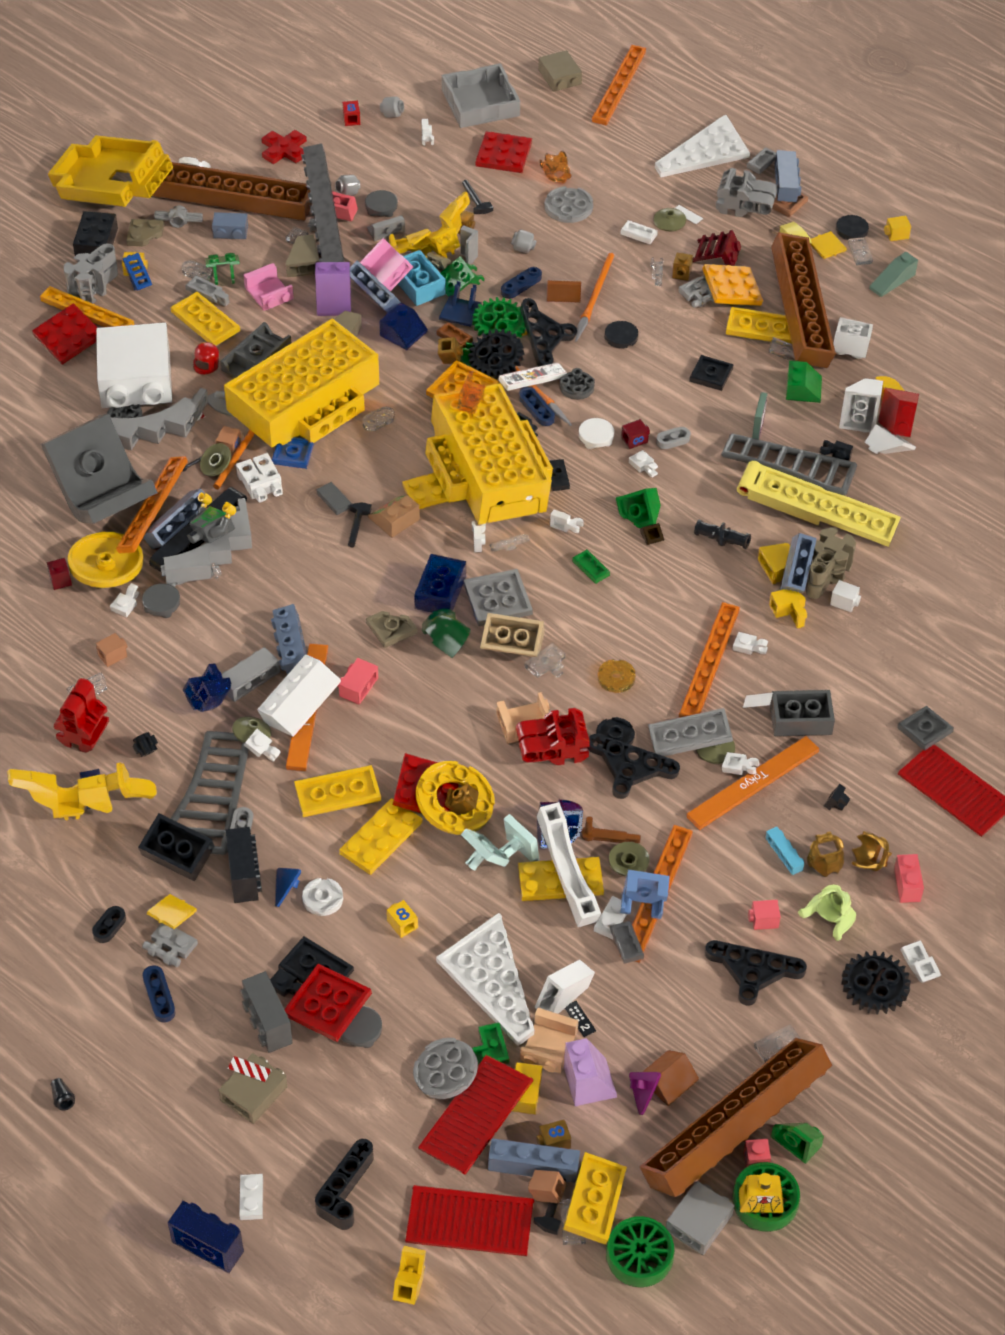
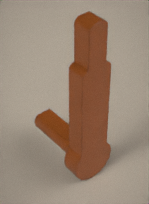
M591 816L586 818L585 827L581 831V837L585 841L640 843L641 835L594 828L592 826L593 817Z

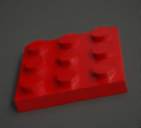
M486 131L475 166L523 173L532 145V138Z
M73 303L33 329L32 333L63 365L97 342L98 327Z
M405 753L392 805L421 813L416 800V787L422 774L430 766L438 762ZM444 783L437 789L439 805L442 808L444 807L447 812H453L445 806L448 789L456 790L459 785L458 783Z
M317 964L284 1010L289 1019L337 1042L368 1000L372 991L370 988Z

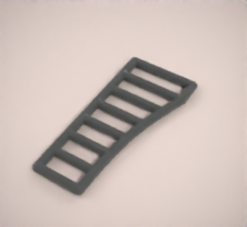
M733 433L730 434L721 453L724 458L744 463L757 461L761 465L844 496L848 493L857 469V463ZM735 441L745 443L740 454L730 452ZM752 445L762 448L758 458L747 456ZM769 449L779 452L775 463L764 461ZM786 453L796 456L791 469L781 466ZM803 458L814 460L808 476L798 472ZM821 462L831 464L824 483L814 479ZM838 466L849 468L842 488L831 485Z
M206 731L191 783L170 819L176 822L180 817L226 821L224 830L189 827L207 837L222 838L221 847L215 846L211 854L226 855L228 849L225 830L230 829L233 813L237 809L249 749L244 746L245 743L243 742L241 749L210 747L212 739L239 740L233 733ZM208 755L239 757L238 765L206 763ZM203 770L236 773L234 781L201 778ZM197 786L233 789L231 797L194 794ZM189 802L229 805L228 814L185 809Z

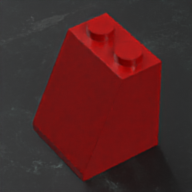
M885 387L878 423L894 435L911 437L920 394Z

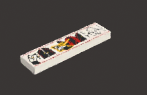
M559 363L499 375V382L508 391L558 380L567 372Z

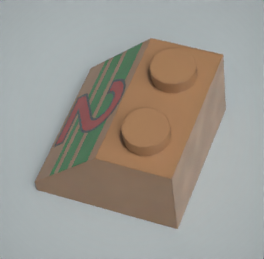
M408 495L396 497L369 514L368 518L393 538L420 520L419 504Z

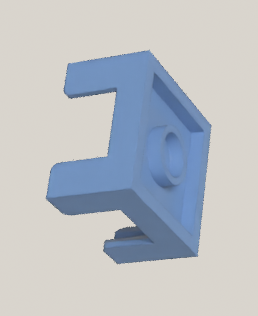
M628 870L622 891L620 913L630 914L632 901L652 904L651 917L661 919L664 901L666 902L668 898L669 876Z

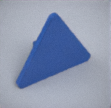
M277 869L275 906L280 907L291 888L298 887L299 880L297 879L301 874L300 869Z

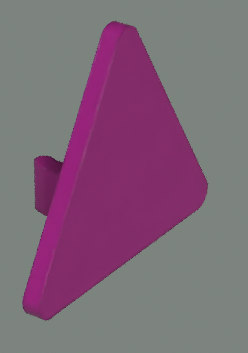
M660 1072L629 1073L630 1088L633 1090L639 1115H644L661 1077Z

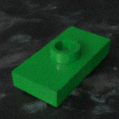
M588 549L572 558V562L595 584L610 576V571Z

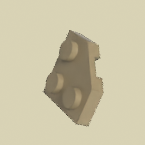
M131 219L127 246L144 247L149 244L151 239L162 237L164 220Z
M381 611L366 618V624L384 648L418 633V628L409 616L400 615L399 617L390 615V612Z

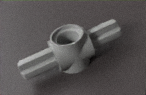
M177 205L170 209V211H155L154 219L168 220L172 226L180 228L187 224V222H202L203 214L190 213L185 207Z

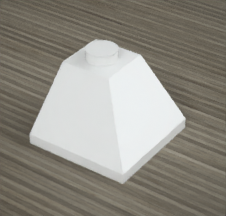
M877 424L865 441L869 445L868 449L876 454L878 452L887 454L910 451L916 448V446L902 437L892 434L885 427Z

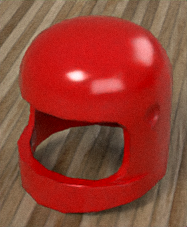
M203 342L197 345L194 351L195 359L193 360L195 372L203 375L215 372L219 368V350L217 346L210 342ZM197 360L207 362L209 364L208 369L203 370L197 367Z

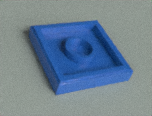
M293 437L285 445L279 443L275 447L272 462L274 465L307 469L314 443L309 442L306 438Z

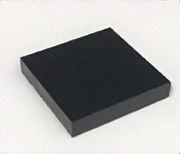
M701 355L690 375L689 382L722 391L733 370L734 364Z

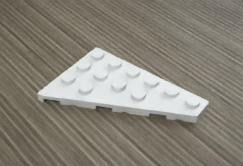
M724 115L655 162V169L660 177L746 159L750 157V152L727 115Z
M498 913L437 956L436 962L495 1023H500L501 1029L519 1046L533 1036L535 1030L526 1005L525 995L518 977L510 943L507 939L502 915Z

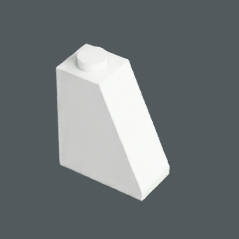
M578 960L549 975L535 1008L559 1014L589 987L595 972L581 960Z

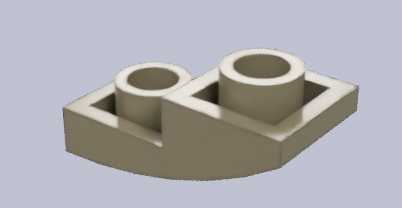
M430 252L427 254L429 261L436 268L445 269L452 263L450 259Z

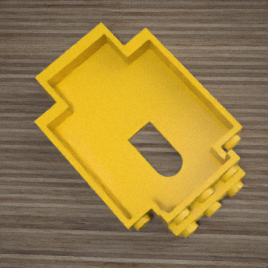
M95 135L88 145L71 144L49 171L48 176L53 187H56L61 199L126 207L133 196L151 198L172 170L173 165L169 155L164 154L158 140L143 141ZM116 172L129 173L133 182L111 179Z

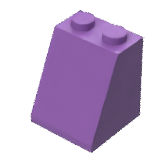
M316 262L317 316H338L344 311L351 312L350 262Z

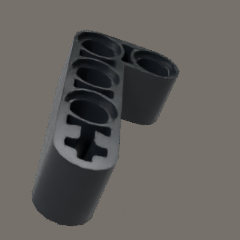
M359 1139L353 1144L315 1196L317 1215L341 1230H347L354 1224V1208L345 1199L374 1160L373 1144L370 1140ZM349 1168H354V1169H355V1170L352 1171V1172L347 1171V1169H349ZM336 1185H341V1186H343V1187L340 1188V1189H335V1188H333V1187L336 1186ZM324 1202L330 1203L328 1206H321ZM343 1213L349 1215L345 1218L340 1217V1215Z

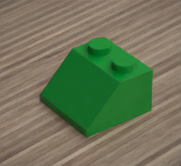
M789 361L786 400L821 403L822 375L807 362Z

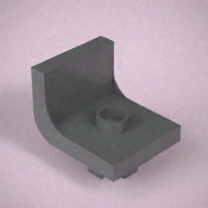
M109 414L96 417L40 444L71 512L81 523H97L158 493L152 479H142L134 470Z

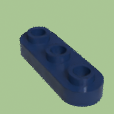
M537 267L526 269L501 286V295L507 299L515 298L540 282L542 271Z
M531 387L522 388L519 392L520 402L540 425H552L555 421V413L535 389Z
M148 966L144 969L142 977L154 1016L159 1022H169L175 1017L176 1011L164 972L159 966Z

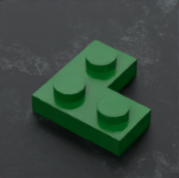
M500 1023L478 1027L482 1045L472 1047L477 1057L478 1065L486 1055L503 1064H509L510 1059Z

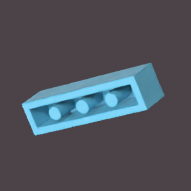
M778 827L766 831L765 839L789 872L794 875L803 871L804 860L799 857L796 849H793L790 841L785 838L783 831Z

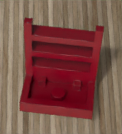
M730 230L727 234L724 231L720 232V235L712 233L710 237L703 235L702 238L697 240L700 244L692 262L722 257L726 266H735L741 251V243L737 240L733 230ZM716 240H717V243H716V246H715V249H714V252H713V254H711V253H712V251H713V248H714V245H715V242H716ZM707 242H708V245H707V248H706V250H705L704 256H702V255H703V252H704V249H705V247H706V244H707Z

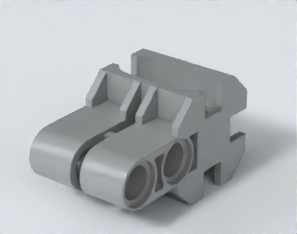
M730 168L723 173L717 191L716 209L727 215L728 209L736 210V217H742L748 212L767 215L771 213L778 187L772 182L756 180V177L750 171L744 170L743 176H737L736 169Z
M103 244L91 254H77L74 259L78 263L75 265L70 262L64 264L68 294L75 297L80 295V299L92 304L97 301L93 295L97 293L103 297L107 294L106 285L118 276L115 248L112 244Z

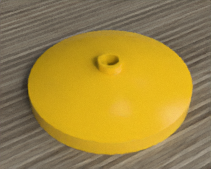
M116 532L90 534L78 540L69 550V571L75 579L83 584L99 588L116 587L131 581L139 574L143 566L142 549L139 545L133 553H118L116 548L124 534Z

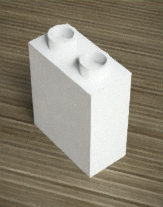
M166 323L97 328V381L102 408H119L131 406L132 404L135 406L137 404L156 405L172 403L170 348Z

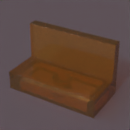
M470 371L459 393L458 410L475 414L485 393L486 386L473 383V371Z

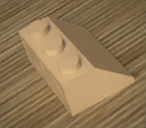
M487 613L480 648L537 657L544 636V621Z

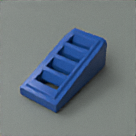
M139 253L122 258L134 291L152 285ZM137 260V263L129 264L130 261ZM139 266L140 269L132 271V268ZM142 273V276L135 277V274ZM144 279L145 282L138 284L137 281Z

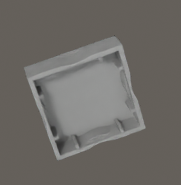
M501 63L442 75V92L460 128L520 116V99L509 83L508 76Z

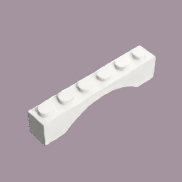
M560 803L540 807L537 820L577 927L596 923L601 912L596 898L585 882L577 864Z

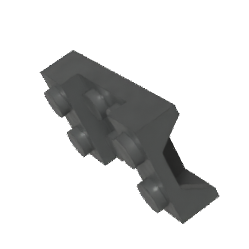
M263 322L220 361L221 371L236 378L292 343L291 336L288 334L285 338L274 334L268 324Z

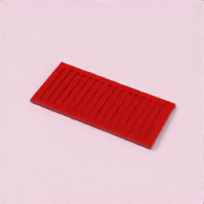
M935 744L925 751L922 750L898 772L899 776L981 837L1005 816V796Z
M486 1055L478 1065L475 1079L465 1091L455 1096L418 1146L419 1150L466 1175L532 1084L533 1078Z
M417 1185L412 1187L413 1193L405 1243L527 1256L534 1198Z

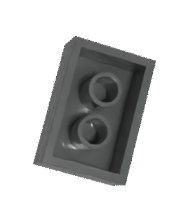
M830 690L772 691L770 711L774 736L833 734L835 718Z
M266 971L242 980L243 989L240 990L243 998L242 1005L245 1012H249L251 1015L250 1022L253 1029H257L259 1032L258 1039L261 1046H266L268 1053L293 1044L290 1020Z

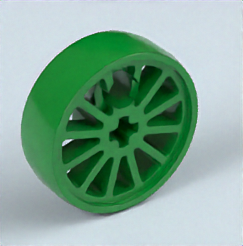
M770 1162L755 1163L745 1168L737 1177L732 1192V1202L735 1205L734 1210L739 1219L750 1228L763 1232L777 1231L786 1227L796 1216L801 1198L799 1185L795 1177L786 1168ZM762 1173L780 1176L782 1197L788 1200L783 1204V1213H778V1217H773L772 1213H767L768 1218L760 1217L761 1213L740 1212L739 1189L747 1176L761 1175Z
M644 1216L627 1218L617 1224L609 1235L606 1245L608 1266L613 1275L626 1285L638 1288L653 1286L667 1276L674 1262L675 1247L672 1236L664 1225L652 1218ZM634 1231H640V1238H637ZM644 1232L650 1233L646 1239L643 1238ZM625 1234H630L632 1240L625 1236ZM653 1237L658 1238V1240L650 1242L653 1239ZM620 1240V1241H622L623 1243H625L626 1245H624V1244H615V1243H617V1242ZM663 1245L665 1249H659L656 1247ZM614 1251L625 1252L618 1256L614 1255ZM659 1256H665L666 1260L662 1261ZM630 1258L624 1267L619 1264V1262ZM648 1262H654L657 1265V1267L653 1269L650 1266L647 1267L645 1264ZM633 1264L637 1266V1273L628 1271Z

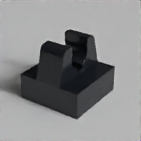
M839 783L831 792L824 807L828 810L835 807L842 811L850 801V798L844 793L846 788Z

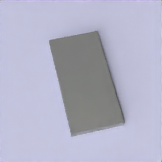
M725 708L648 725L654 752L662 756L733 741Z

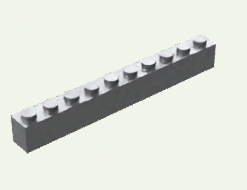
M323 144L303 147L304 154L301 156L303 164H306L304 173L309 179L306 180L307 189L311 191V193H308L310 203H313L310 209L312 216L315 215V219L312 220L314 229H317V232H315L316 241L320 243V245H317L319 255H322L319 261L344 262Z

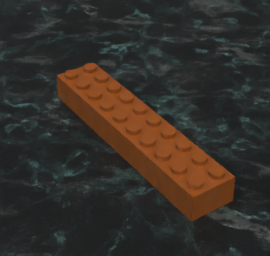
M172 162V170L152 195L306 221L310 206L313 204L309 201L308 193H311V191L307 189L306 183Z
M778 232L771 250L795 361L807 362L810 366L828 368L836 353L809 237Z
M799 1038L793 1039L639 1167L650 1188L673 1197L683 1194L687 1187L698 1181L709 1169L714 1168L717 1162L724 1156L732 1153L736 1146L746 1141L755 1130L763 1127L765 1122L772 1116L777 1115L786 1104L794 1101L798 1094L811 1086V1083L825 1075L826 1071L833 1065L823 1045Z

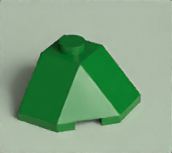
M646 488L616 497L619 515L634 523V526L642 528L656 524L661 507L657 488Z
M785 1123L773 1126L771 1138L806 1164L822 1147L824 1135H822L818 1128L812 1127L808 1123Z

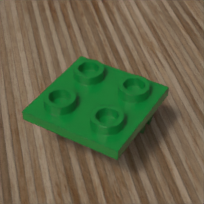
M226 253L225 256L218 257V254H212L205 258L206 267H213L215 285H218L216 265L223 264L230 265L232 284H235L233 265L240 264L238 255Z
M461 256L440 272L445 278V291L448 297L449 295H454L457 281L461 282V291L470 283L480 285L479 280H485L483 275L473 273L471 270L477 271V267L474 264L466 263Z

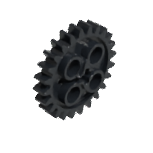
M495 329L494 333L489 330L488 335L482 333V339L477 337V343L472 342L474 348H469L470 354H468L470 365L472 368L490 377L494 376L496 380L499 375L508 374L511 370L517 371L515 366H521L520 361L524 360L522 356L525 354L523 344L516 334H511L510 330L505 333L504 329L500 333H498L497 329Z
M865 951L864 957L857 954L856 959L851 958L850 963H846L845 970H843L841 985H844L843 992H848L847 999L853 998L852 1005L860 1004L859 1010L866 1007L867 1013H870L872 1009H875L876 1015L879 1014L880 1010L887 1014L888 1008L894 1012L896 1005L902 1007L903 1001L907 1000L910 992L911 980L908 979L909 973L905 972L906 966L899 967L900 960L898 959L893 962V955L886 958L884 952L880 956H877L876 951H873L871 956L867 951ZM884 969L885 971L881 974L880 980L877 981L879 973ZM872 984H875L873 992L868 996L867 994L870 992Z

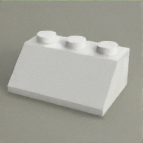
M865 378L845 389L839 428L871 433L876 425L883 381Z

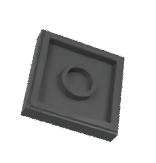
M928 706L898 723V729L924 751L953 733L954 730L953 726Z

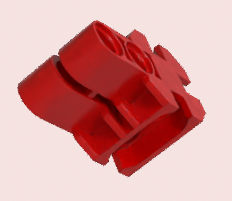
M84 678L77 680L70 695H68L61 706L60 715L54 723V729L60 731L56 734V739L69 748L72 747V743L79 745V750L85 753L93 750L110 721L109 717L104 716L108 711L107 706L96 699L94 686L89 680Z
M568 708V715L560 716L559 710H553L546 714L544 718L521 721L515 727L524 762L531 763L550 760L551 763L556 765H564L567 758H574V763H581L589 757L587 747H590L587 728L583 712L577 708Z

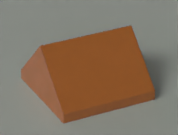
M548 280L547 302L581 303V281Z
M671 1050L666 1051L643 1071L661 1073L654 1094L667 1106L699 1080L686 1054Z

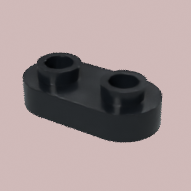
M112 906L108 908L92 928L95 941L99 943L109 942L124 925L126 914L122 907Z

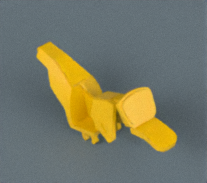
M463 192L440 214L442 226L439 230L431 232L429 229H424L407 235L406 238L395 240L393 234H390V245L399 254L408 251L413 253L420 250L428 258L427 254L433 250L436 254L447 258V253L449 252L454 255L455 249L461 247L457 234L462 226L460 214L470 204L468 193Z
M121 762L116 763L117 772L78 779L77 784L70 788L59 787L56 782V775L16 769H9L7 771L8 782L11 786L27 789L34 801L52 809L53 818L64 817V820H69L71 816L79 819L80 815L84 813L85 806L105 813L111 812L112 804L108 792L120 789L125 798L142 797L152 799L157 794L156 785L151 780L130 778L125 765Z

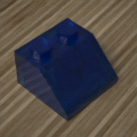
M402 302L379 321L380 336L405 350H408L428 332L427 327L416 311Z

